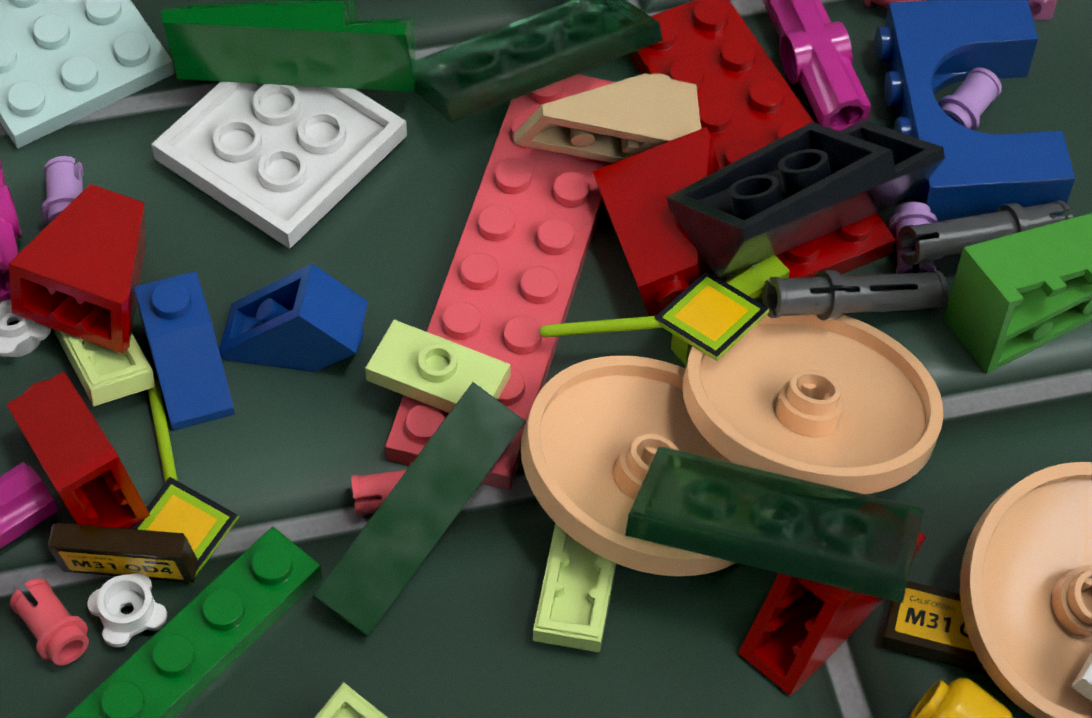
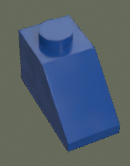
M311 263L231 304L219 348L220 356L227 361L310 372L319 371L357 353V349L361 345L364 336L362 327L368 301Z
M193 271L135 286L134 291L143 330L172 431L235 415L216 336L197 272Z

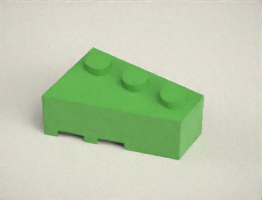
M1092 213L963 247L943 320L986 374L1092 321Z

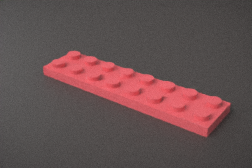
M524 63L427 330L428 333L511 364V377L498 401L525 421L536 396L545 385L560 337L544 338L540 335L539 329L543 325L565 323L604 204L592 171L612 163L514 144V132L542 104L615 83L530 63ZM403 395L385 445L386 460L410 466V462L415 460L449 413ZM524 425L483 479L482 484L511 490L521 459V437Z

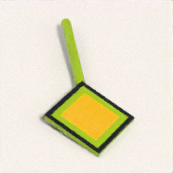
M705 271L656 316L543 325L540 327L539 333L542 337L548 338L664 328L718 361L769 313V308L723 280H718L716 276L708 271Z
M154 379L155 387L148 389L165 484L147 506L150 516L134 524L131 529L184 533L198 559L197 576L239 519V516L178 482L159 382Z

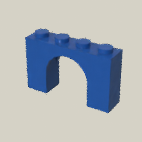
M1028 0L890 2L885 26L877 27L876 57L878 62H886L888 69L884 85L886 103L888 107L896 106L898 115L895 120L894 130L944 148L945 159L915 197L910 199L928 205L931 213L936 215L938 221L992 213L997 208H1001V205L1017 203L1022 207L1050 203L1054 200H1062L1066 203L1068 201L1075 176L1063 131L1013 134L978 132L950 118L941 109L934 97L944 87L965 81L967 75L974 68L988 69L998 79L1028 76L1038 41ZM1064 212L1054 214V216L1063 215Z

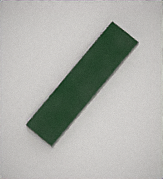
M472 382L312 598L365 638L368 637L526 421L476 383Z

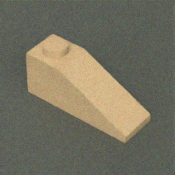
M644 73L542 104L514 132V144L615 163L701 129L696 84L673 80L664 74Z

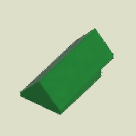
M280 0L195 4L161 10L162 25L177 79L415 92V18L357 20L356 0Z

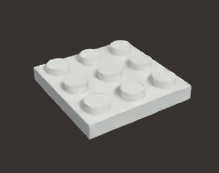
M220 82L151 145L155 160L290 249L407 136V126L404 119L356 89Z

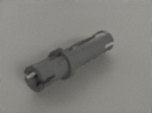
M1054 200L1050 203L1022 207L1017 203L1003 204L1000 206L1001 208H997L992 213L903 226L898 233L897 246L898 250L915 247V251L901 255L902 260L912 266L925 261L960 256L963 247L1071 219L1073 215L1054 218V214L1067 212L1070 209L1069 205L1062 200Z
M835 270L818 271L814 277H770L764 284L762 297L763 305L769 308L767 315L770 318L816 315L819 319L825 321L837 320L843 313L926 309L938 311L940 308L945 307L949 292L946 277L938 270L926 273H883L841 276Z

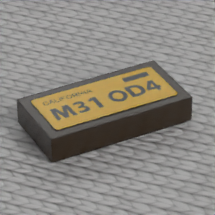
M57 523V525L52 524L47 546L64 572L108 576L139 573L155 580L194 583L198 559L184 533Z
M897 578L881 647L988 675L970 642L963 619L960 594Z

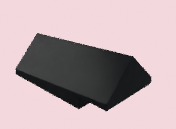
M861 120L840 132L811 122L666 198L670 211L719 280L760 263L773 255L777 256L913 199L945 159L944 148L865 120Z

